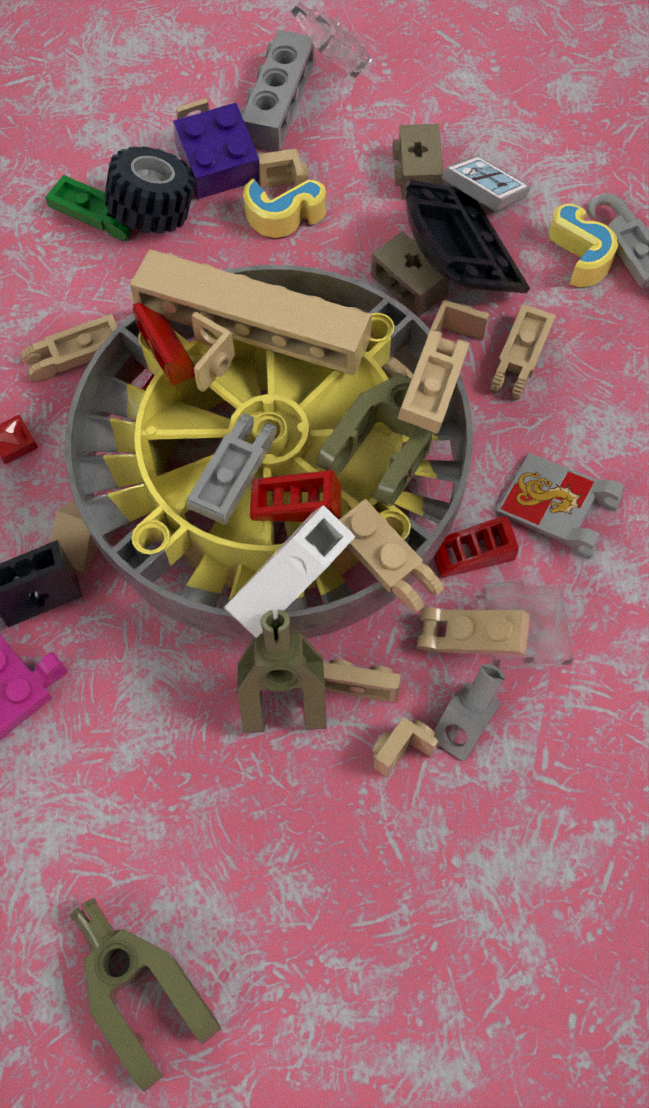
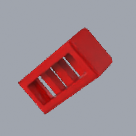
M333 470L252 479L250 518L252 521L304 522L311 513L324 505L339 520L341 518V483ZM268 491L274 492L273 506H267ZM285 492H290V504L284 505ZM302 492H308V502L302 503ZM320 492L323 493V501H320Z
M503 516L447 535L434 558L441 578L515 561L519 546L508 516ZM498 536L500 540V547H497L496 542L494 540V537ZM479 540H484L486 552H481L478 544ZM463 544H468L472 557L466 558L462 547ZM453 547L457 562L452 564L446 548Z

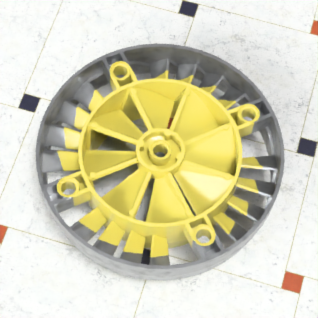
M257 265L224 271L236 275L242 274L267 284L280 285L294 292L308 296H317L325 301L345 307H355L371 314V339L355 376L233 339L235 356L231 360L228 370L223 376H217L204 392L197 388L195 377L173 386L168 381L139 332L133 313L109 335L94 354L75 390L68 413L65 434V462L69 485L76 506L96 546L123 579L141 597L158 610L188 626L225 638L252 641L254 636L228 611L216 608L223 586L226 585L232 588L229 597L230 601L282 544L274 543L273 521H252L250 518L252 480L226 525L216 521L210 532L207 533L188 522L184 515L190 510L187 507V498L213 455L166 473L169 459L179 439L224 438L226 433H231L241 415L246 413L254 418L252 431L246 439V442L250 444L254 443L266 423L272 424L277 428V438L272 442L253 479L324 471L316 465L319 452L361 393L389 379L381 367L393 356L414 375L430 329L420 318L384 292L359 280L311 267ZM167 319L194 365H196L211 347L197 339L188 342L187 340L195 337L193 327ZM205 330L211 338L218 340L212 332ZM145 369L155 375L146 391L131 384ZM460 374L438 434L433 432L431 440H450L453 461L424 460L414 474L453 482L450 503L403 491L394 503L438 523L439 525L432 535L396 506L392 505L389 507L371 497V493L375 494L382 477L390 466L391 456L394 452L399 453L401 451L403 442H407L409 439L408 436L394 433L384 423L377 422L348 464L337 476L342 488L341 518L366 499L423 559V564L427 566L450 531L460 509L471 465L473 448L472 416L468 396ZM260 390H268V394L261 395ZM224 401H227L236 408L231 419L208 410ZM110 413L134 419L136 422L111 418L109 415ZM96 452H130L136 454L96 455ZM139 484L136 486H132L129 488L121 489L118 491L94 497V493ZM271 491L267 493V506H273ZM285 492L284 505L290 504V492ZM302 492V503L308 502V492ZM320 492V501H323V493ZM149 514L114 547L108 543L104 534ZM285 521L287 538L303 522ZM152 542H162V545L155 550L145 549ZM346 547L305 589L318 586L324 605L308 608L305 592L303 591L284 612L290 617V633L300 632L307 639L353 625L376 613L395 600L397 596L392 591L389 593L379 581L352 594L342 574L360 560ZM182 556L196 570L180 596L159 587L154 582ZM410 575L404 581L411 585L415 582L416 578Z

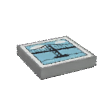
M478 155L445 167L441 177L447 183L494 211L526 198L531 186Z

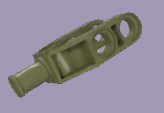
M401 374L376 385L357 397L322 446L316 462L317 467L324 471L333 470L336 476H338L377 422L384 423L394 433L408 436L409 439L399 453L394 452L391 456L390 466L382 477L375 494L371 493V497L389 507L396 502L428 455L433 435L432 431L397 419L400 412L399 407H402L412 378L409 379Z
M270 610L261 618L263 634L253 638L238 661L237 694L243 733L265 732L262 690L283 692L293 688L303 689L306 730L327 729L323 657L300 632L290 633V617L286 612L278 610V622H274L273 610Z
M92 898L82 904L91 918V922L83 910L80 911L79 908H76L70 915V918L75 921L92 947L89 951L90 954L84 958L90 1014L134 1082L145 1092L164 1075L156 1068L142 1046L144 1040L140 1033H135L116 1006L119 1003L116 998L119 990L135 982L149 968L201 1044H204L220 1031L221 1026L171 953L124 929L115 931L97 905L95 898ZM119 951H126L130 957L129 969L124 975L114 977L109 969L111 957Z

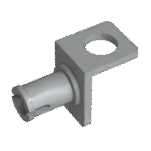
M482 664L473 683L466 682L448 704L434 730L435 735L433 737L439 741L438 746L462 761L468 758L484 728L501 705V702L494 698L499 686L505 680V675L499 668L491 664ZM449 725L460 726L467 735L466 743L456 744L449 740L446 735V727Z

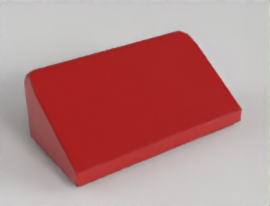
M139 302L133 304L134 308L132 309L138 330L170 384L175 386L195 377V365L168 320L160 313Z

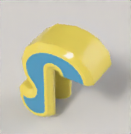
M251 179L244 187L243 200L246 219L251 227L263 236L272 238L288 236L297 230L303 218L308 219V223L312 225L325 217L326 190L324 185L318 181L308 179L272 200L267 197L266 192L254 179Z
M563 204L558 206L553 212L549 239L580 257V260L574 267L570 285L577 287L593 286L607 275L618 248L617 236L609 226L601 222L584 221L586 215L584 208L575 204Z

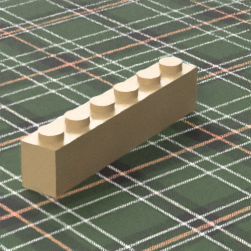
M149 249L130 283L134 303L139 302L160 313L166 319L193 327L191 316L194 312H197L232 332V339L354 376L371 339V314L363 312L358 308L345 307L325 301L317 296H308L288 290L280 285H271L253 280L242 274L236 275L216 269L208 264H199L185 260L171 253L165 254Z

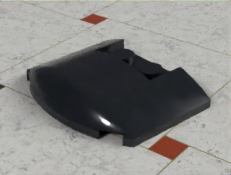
M409 180L406 185V210L412 234L425 258L441 275L460 286L470 289L525 294L530 290L529 285L476 199L456 187Z

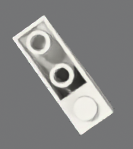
M324 505L310 514L225 605L224 609L257 638L263 632L261 627L262 616L266 612L273 610L275 620L278 617V610L284 611L336 559L356 536Z

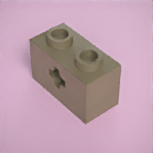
M439 124L399 126V139H393V160H399V165L394 167L395 186L401 185L402 199H406V185L409 180L443 185L441 177L444 170Z
M403 231L372 253L371 276L416 316L422 315L448 294L450 280L441 275L428 262L416 241L412 240Z

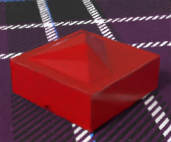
M20 414L0 424V457L4 464L38 448Z

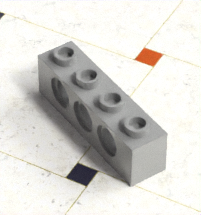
M278 30L273 43L269 42L264 65L260 64L257 71L256 85L249 89L246 109L240 111L255 148L281 151L315 64L314 36Z

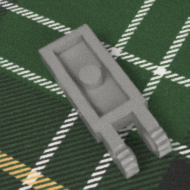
M243 413L231 433H226L186 501L188 509L226 525L264 460L265 454L270 449L276 436V426L266 423L254 443L250 444L246 442V439L252 431L254 418Z

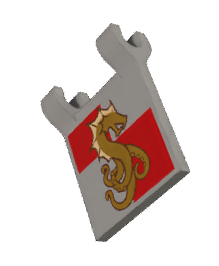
M528 453L499 504L496 514L501 517L508 516L509 520L563 542L578 555L591 559L597 547L596 542L599 538V533L580 527L595 500L603 507L616 511L622 500L621 494L625 485L614 480H596Z

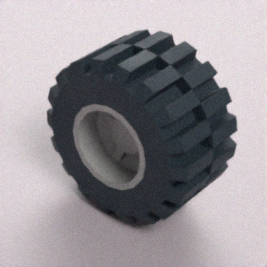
M133 146L128 149H121L111 157L109 162L104 203L108 207L107 211L110 215L116 216V220L121 224L128 225V228L142 230L144 233L155 232L156 234H164V231L172 232L176 230V227H182L187 220L195 178H193L192 170L187 168V164L183 160L177 159V156L166 153L164 150L147 146Z

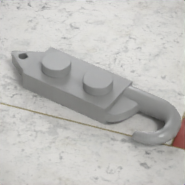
M609 193L594 196L587 204L589 218L594 219L596 217L595 207L598 205H608L614 210L618 217L610 222L609 227L617 236L618 248L616 252L640 288H649L648 229L641 219H636L625 201L619 196Z

